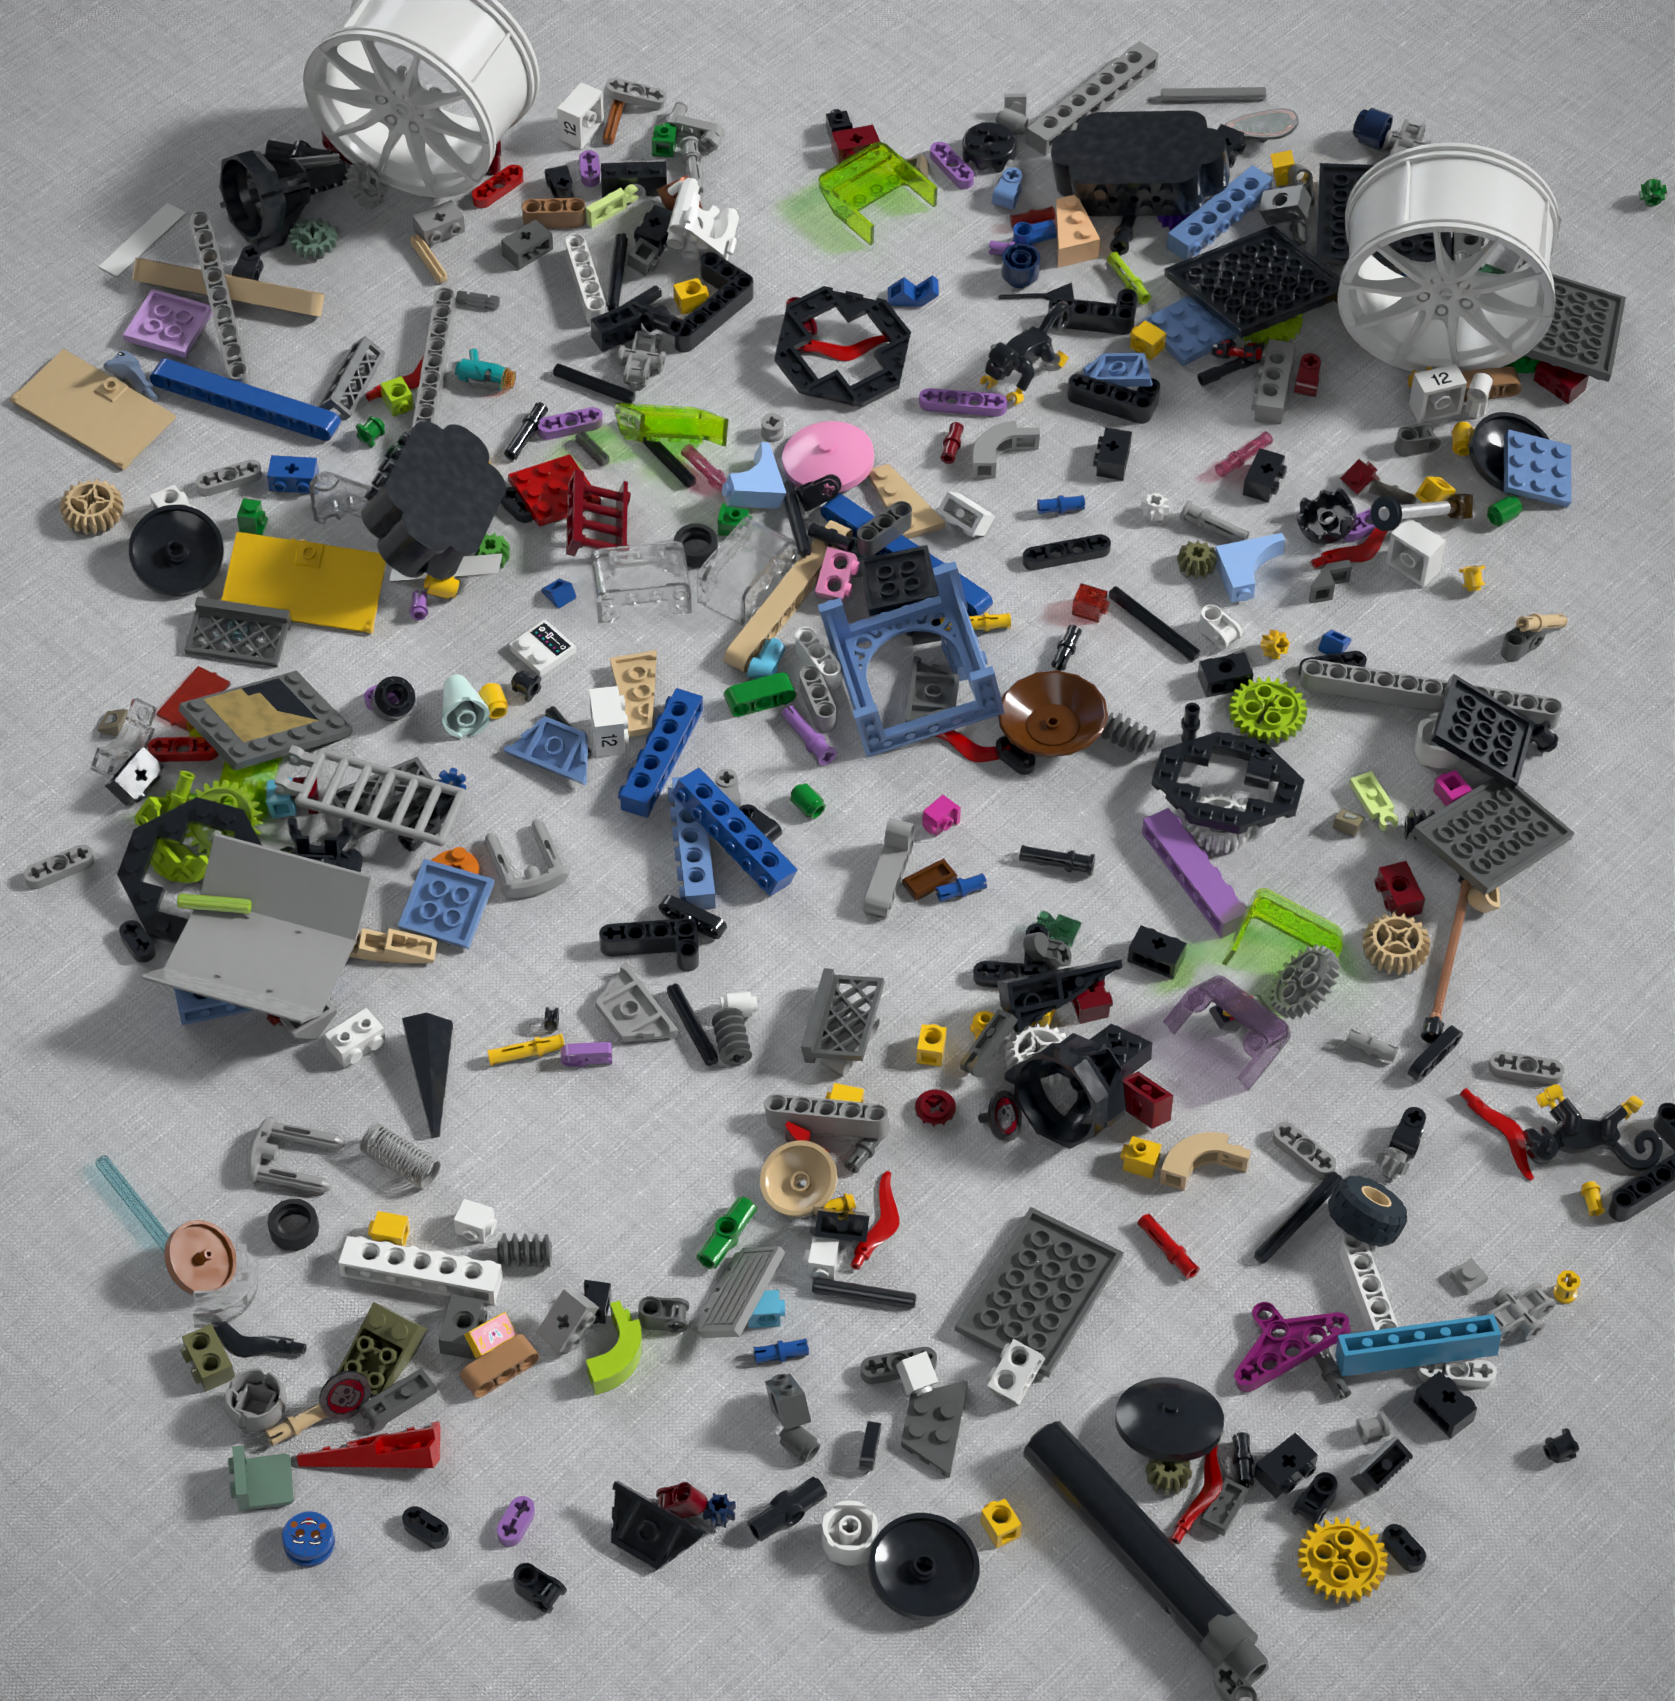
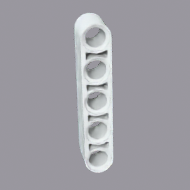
M577 233L570 234L565 239L566 258L586 321L591 325L592 318L606 313L605 299L584 236Z
M1345 1232L1342 1237L1339 1253L1367 1331L1398 1327L1368 1244L1357 1240ZM1365 1289L1372 1290L1373 1292H1367ZM1373 1312H1379L1381 1315L1374 1314Z

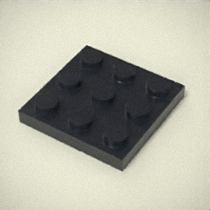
M928 545L859 559L869 616L893 611L902 606L938 596Z

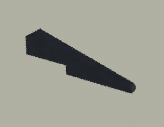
M1116 958L997 981L1000 1006L1003 1011L1012 1014L1018 1019L1013 1026L1015 1032H1023L1025 1027L1033 1022L1040 1021L1044 1015L1054 1009H1059L1084 993L1088 987L1096 982H1101L1108 974L1123 968L1122 959Z
M426 1012L402 1018V1024L431 1139L440 1137L453 1023L452 1020Z

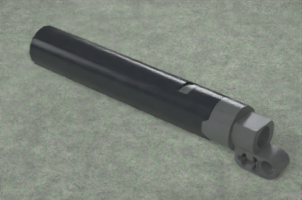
M1061 1421L1048 1423L1040 1428L1025 1446L1023 1457L1216 1667L1213 1673L1215 1690L1224 1701H1239L1242 1697H1249L1252 1701H1258L1257 1694L1251 1685L1269 1669L1268 1659L1254 1645L1258 1639L1257 1633L1221 1594L1205 1580V1577ZM1221 1679H1231L1234 1691L1232 1692L1231 1686L1226 1681L1222 1683Z

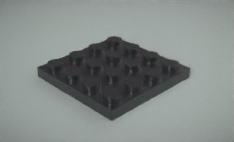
M1453 674L1447 683L1431 741L1473 765L1481 772L1498 780L1501 784L1514 789L1519 783L1535 722Z

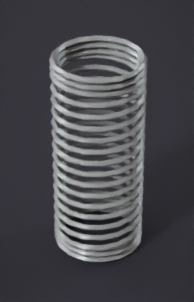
M380 1123L370 1126L360 1142V1150L392 1169V1171L403 1176V1178L421 1189L429 1187L440 1171V1160L432 1157V1155H428V1153H425L412 1143L410 1144L409 1141L399 1137V1135L388 1130V1128ZM379 1129V1132L374 1136L370 1146L368 1147V1144L372 1136ZM433 1164V1167H432L431 1171H430L429 1174L426 1176V1178L422 1181L423 1177L426 1175V1173H427L428 1170L430 1169L431 1165Z

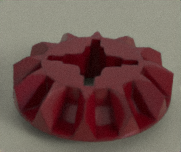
M932 1089L925 1091L915 1102L916 1116L922 1119L923 1124L927 1122L933 1127L936 1124L944 1126L947 1121L953 1119L956 1112L955 1100L949 1093L943 1090ZM937 1105H940V1112L936 1110L934 1113H931V1107L935 1108Z

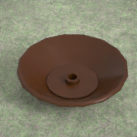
M1062 671L1037 672L1016 681L1003 694L1002 704L1005 713L998 715L1000 729L1010 743L1027 753L1044 757L1068 756L1088 748L1103 733L1108 719L1106 699L1097 687L1079 675Z

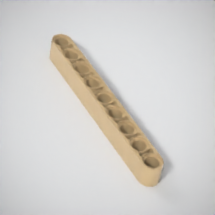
M135 258L132 280L207 295L202 270ZM225 274L231 300L307 315L322 316L325 297L323 293Z
M830 520L825 526L827 529H836L839 534L852 538L853 530ZM814 539L810 544L811 555L798 559L727 648L723 658L724 663L745 673L748 671L751 660L754 657H758L766 640L776 637L817 585L828 547L825 546L824 542Z

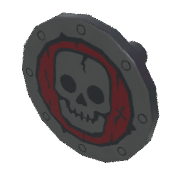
M1001 1090L992 1096L988 1105V1112L980 1113L978 1121L980 1123H989L993 1135L998 1140L1009 1142L1014 1140L1020 1132L1022 1112L1014 1100V1095L1009 1091Z
M357 1371L337 1373L331 1376L321 1389L319 1395L320 1408L326 1416L334 1420L352 1418L359 1413L360 1406L369 1400L371 1395L370 1383L364 1375Z

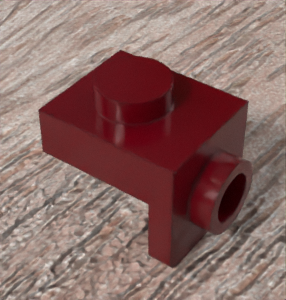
M1360 459L1340 477L1357 495L1373 479L1376 482L1380 480L1376 475L1378 469L1369 461L1365 464Z

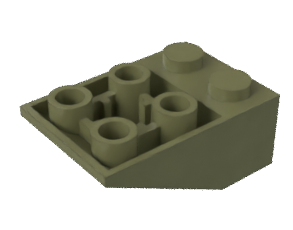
M373 1302L337 1373L344 1371L359 1372L366 1377L370 1383L371 1393L376 1396L394 1384L416 1354L428 1328L384 1305Z

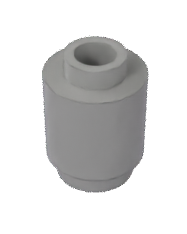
M1004 108L997 113L995 122L1006 126L1013 134L1023 135L1027 130L1029 118H1026L1022 113Z

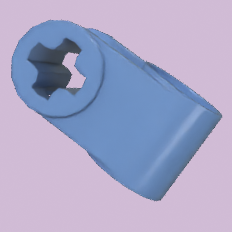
M1012 167L1003 172L998 185L994 189L992 204L1012 210L1015 208L1022 192L1020 182L1023 174L1021 170Z

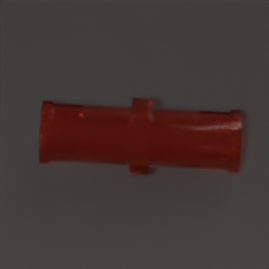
M1053 206L1039 210L1029 209L1025 213L1010 215L1012 229L1019 222H1026L1032 225L1056 219Z

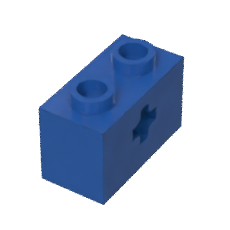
M271 455L267 474L269 491L315 494L319 476L317 458Z

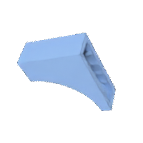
M761 442L754 456L755 467L742 473H730L726 483H723L722 495L725 497L728 506L780 508L786 491L770 443Z
M1283 533L1216 546L1217 564L1215 565L1231 603L1254 599L1256 585L1254 574L1266 561L1283 555L1285 545Z

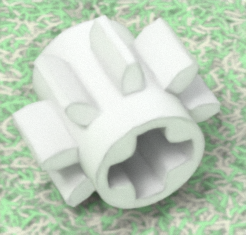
M1159 493L1147 494V501L1141 500L1140 509H1142V517L1146 516L1151 522L1163 521V515L1169 514L1168 499H1164Z

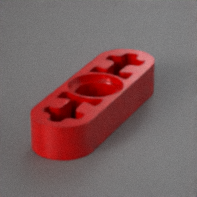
M515 164L509 165L472 191L473 205L477 208H487L522 184L524 181L523 168ZM495 184L503 185V187L499 189L493 188L492 186Z
M157 737L150 740L147 745L148 752L159 762L212 761L219 755L204 737ZM181 746H188L190 748L185 753L177 751Z

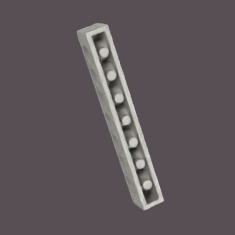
M1140 41L1133 47H1129L1124 54L1115 58L1111 64L1102 68L1098 74L1088 79L1077 90L1072 91L1063 101H1059L1054 108L1045 112L1037 121L1031 123L1026 130V144L1044 156L1048 155L1051 152L1053 141L1059 135L1076 130L1082 118L1092 113L1103 112L1156 71L1159 53Z

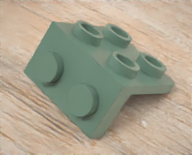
M243 1445L232 1447L233 1457L228 1458L229 1473L234 1474L235 1481L230 1482L231 1498L237 1499L239 1511L290 1505L293 1503L291 1459L288 1454L246 1458Z

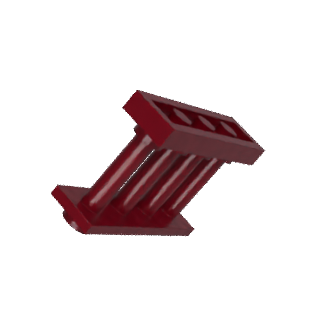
M574 470L568 483L566 555L575 557L578 549L584 546L614 553L615 566L620 567L624 558L627 559L630 551V545H627L628 504L631 498V492H628L627 481H623L619 491L588 485L584 481V471ZM586 493L616 500V509L586 502V499H583V495ZM587 511L616 518V526L586 520L583 512ZM588 529L616 536L615 544L587 538L582 534V530Z

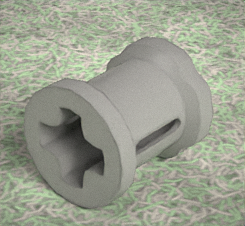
M1383 1412L1378 1413L1377 1417L1356 1420L1357 1432L1363 1443L1368 1442L1369 1438L1380 1435L1384 1437L1390 1436L1389 1423Z

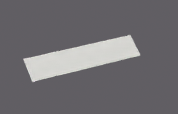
M166 203L98 267L115 276H119L135 261V258H138L186 212Z
M502 554L464 556L454 577L499 573ZM392 568L389 581L425 579L427 573L417 578H410Z

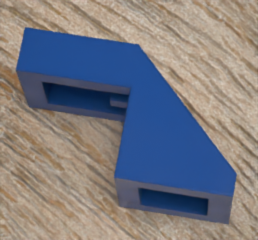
M933 275L918 285H914L903 277L888 287V303L890 306H924L939 296L938 279Z

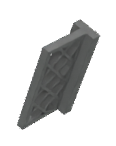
M203 597L196 598V610L185 645V653L278 667L287 631L291 629L292 625L289 610ZM200 617L209 618L213 622L204 629H201L198 625ZM227 621L233 622L236 627L226 633L220 627V625ZM249 625H256L259 630L247 636L243 629ZM217 628L222 635L210 641L206 634ZM273 628L281 629L280 635L272 640L266 633ZM240 631L245 639L233 645L229 637ZM263 635L268 642L256 648L252 641ZM201 636L207 642V644L200 648L192 647L193 641ZM224 640L230 645L224 651H218L214 647ZM249 643L253 651L246 655L240 654L237 649ZM272 647L275 651L274 658H264L261 652Z
M418 757L391 767L404 772L417 767L418 770L414 775L433 780ZM374 774L369 777L365 787L370 786L374 788L372 792H362L360 798H365L367 801L365 804L357 803L354 809L360 810L357 813L368 815L371 804L375 800L385 776ZM395 779L377 817L378 819L391 822L407 787L406 785H400V780ZM356 782L337 789L332 800L336 807L345 808L347 801H342L338 798L345 795L350 796ZM421 786L417 787L404 818L418 813L419 809L426 804L431 789ZM396 791L403 792L401 794L393 796ZM351 821L354 839L378 830L377 828Z
M823 969L801 1044L805 1063H815L816 1058L863 1061L884 988V978L835 975L834 969ZM840 984H850L852 988L843 993L839 991ZM867 986H876V989L867 995L862 991ZM858 993L862 998L851 1004L847 998ZM843 1001L847 1007L836 1013L833 1010V1006ZM867 1003L870 1009L860 1014L856 1009ZM852 1012L856 1018L845 1023L841 1018ZM837 1021L841 1027L830 1032L827 1026ZM862 1023L865 1028L854 1034L851 1028ZM844 1032L851 1036L841 1043L836 1039L837 1036ZM829 1041L835 1044V1047L830 1050H821L822 1045ZM855 1042L859 1046L858 1052H848L845 1050V1048Z

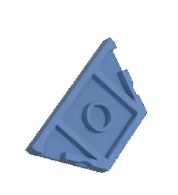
M1103 353L1094 362L1089 363L1083 368V375L1122 387L1153 385L1145 353Z
M544 716L532 728L521 734L522 738L510 746L508 744L504 748L505 753L584 786L587 783L588 735L586 732Z

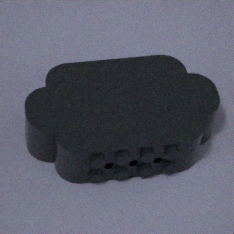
M1196 111L1092 113L1079 121L1076 130L1059 135L1053 141L1051 148V159L1057 191L1064 197L1075 195L1079 198L1088 216L1191 214L1203 205L1205 197L1222 192L1228 186L1230 178L1224 134L1219 130L1207 128L1205 117Z
M420 421L408 433L403 432L397 441L398 444L396 446L392 445L385 454L387 459H384L378 468L380 472L371 481L373 486L364 495V498L367 500L362 508L361 517L366 528L378 538L377 546L381 557L393 569L410 578H417L427 573L435 579L448 580L456 574L463 557L475 554L480 548L505 493L506 485L500 472L489 463L490 456L486 445L471 431L457 424H450L442 429L432 422Z

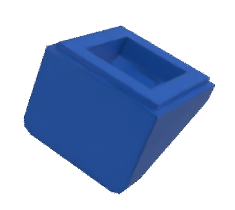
M560 578L541 589L542 593L558 608L563 607L577 597L572 583Z
M1332 629L1322 636L1318 651L1326 655L1345 652L1352 639Z

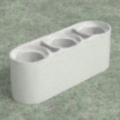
M810 627L798 629L795 633V652L805 666L813 665L820 669L828 690L837 689L841 684V665L815 630Z

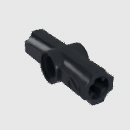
M268 140L265 154L284 158L328 155L333 154V151L312 148L309 143L303 140H297L293 144Z
M638 300L631 304L641 316V323L648 332L659 330L674 337L681 334V330L684 327L683 320L670 314L664 305L652 307Z
M445 793L440 794L424 832L433 835L439 833L455 796ZM425 805L419 809L418 817L408 826L409 828H415ZM398 836V841L409 852L416 851L424 843L405 836Z
M812 1476L792 1491L785 1490L777 1494L767 1508L747 1521V1525L753 1536L762 1542L784 1526L792 1527L804 1517L807 1510L827 1497V1491L822 1482Z

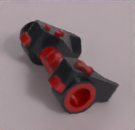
M1226 339L1213 345L1212 355L1223 359H1228L1230 356L1246 357L1248 361L1259 362L1262 358L1264 342L1247 343L1244 345V348H1237L1236 343L1232 339Z

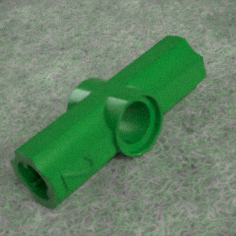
M744 1196L737 1197L726 1214L716 1221L714 1231L696 1255L697 1260L700 1261L702 1266L708 1269H716L727 1252L737 1245L738 1237L757 1212V1206L750 1199Z

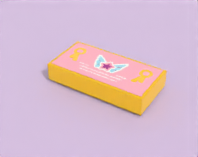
M506 1312L493 1317L464 1334L475 1358L486 1354L517 1335Z

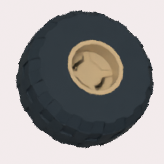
M1349 1176L1340 1180L1328 1200L1330 1217L1335 1221V1224L1347 1234L1368 1245L1383 1247L1394 1243L1408 1221L1407 1209L1401 1199L1385 1188V1186L1362 1176Z

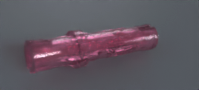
M1264 431L1238 451H1232L1229 453L1228 458L1215 466L1216 473L1220 477H1225L1234 469H1240L1244 466V462L1257 454L1259 448L1264 449L1273 443L1272 436L1267 431Z
M686 445L682 449L681 455L708 479V483L712 487H716L722 492L723 483H726L727 480L725 473L722 470H717L693 445Z

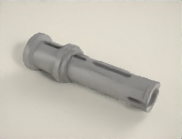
M687 136L680 141V147L683 150L682 161L686 165L687 175L698 182L700 187L698 194L701 195L703 193V186L699 162L701 161V154L698 151L699 140L694 136Z
M1190 500L1185 503L1179 517L1181 520L1186 519L1197 524L1198 528H1209L1236 542L1247 540L1250 531H1246L1212 515L1209 509H1201L1193 505Z

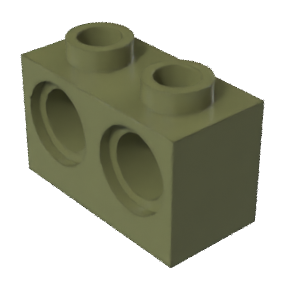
M212 1324L182 1336L184 1347L180 1348L181 1354L186 1363L191 1362L193 1369L190 1370L196 1384H202L205 1392L225 1384L235 1377L233 1365ZM199 1347H205L202 1350H196ZM209 1368H216L213 1371H206Z

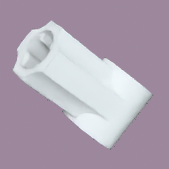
M1476 373L1473 376L1467 392L1468 398L1465 412L1469 414V417L1475 419L1485 415L1489 392L1493 384L1492 378L1485 373Z

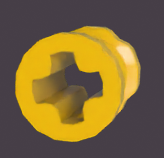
M1564 1270L1557 1276V1284L1554 1287L1553 1295L1558 1302L1570 1304L1577 1297V1289L1580 1287L1581 1280L1574 1271Z

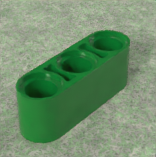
M781 672L730 686L724 691L723 696L731 714L734 717H741L788 704L796 698L797 693L789 675Z

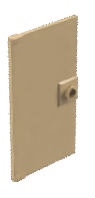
M62 349L23 388L10 398V402L123 470L176 419V415L65 349Z

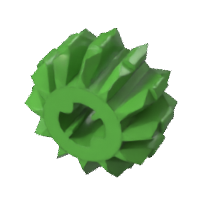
M495 532L492 535L486 534L478 551L471 556L502 554L500 567L504 568L505 562H508L510 558V545L505 541L503 535L497 537Z

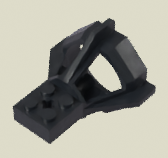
M254 150L239 153L222 159L219 188L224 202H221L220 206L221 208L226 207L230 222L247 242L254 240L255 245L261 251L278 247L286 241L290 234V229H293L303 209L310 202L311 195L343 186L342 181L347 180L345 176L348 173L345 162L306 172V169L297 159L266 155ZM247 170L255 182V188L248 189ZM261 202L263 218L259 216L253 204Z
M1109 1024L1091 1039L1072 1033L1060 1043H1052L1027 1056L1005 1072L1004 1080L1015 1085L1014 1100L1036 1134L1071 1149L1095 1137L1125 1115L1123 1079L1133 1074L1152 1059L1153 1042L1113 1024ZM1059 1073L1069 1078L1072 1088L1078 1092L1077 1101L1065 1116L1047 1098L1042 1087V1078ZM1092 1110V1123L1081 1124Z

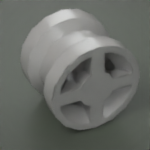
M769 413L763 416L761 419L762 438L768 442L781 440L784 436V420L782 416L776 413Z

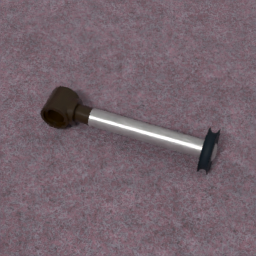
M1450 494L1446 501L1400 505L1399 501L1392 496H1381L1371 506V520L1378 530L1391 531L1399 526L1401 519L1448 515L1449 518L1471 519L1473 518V494Z

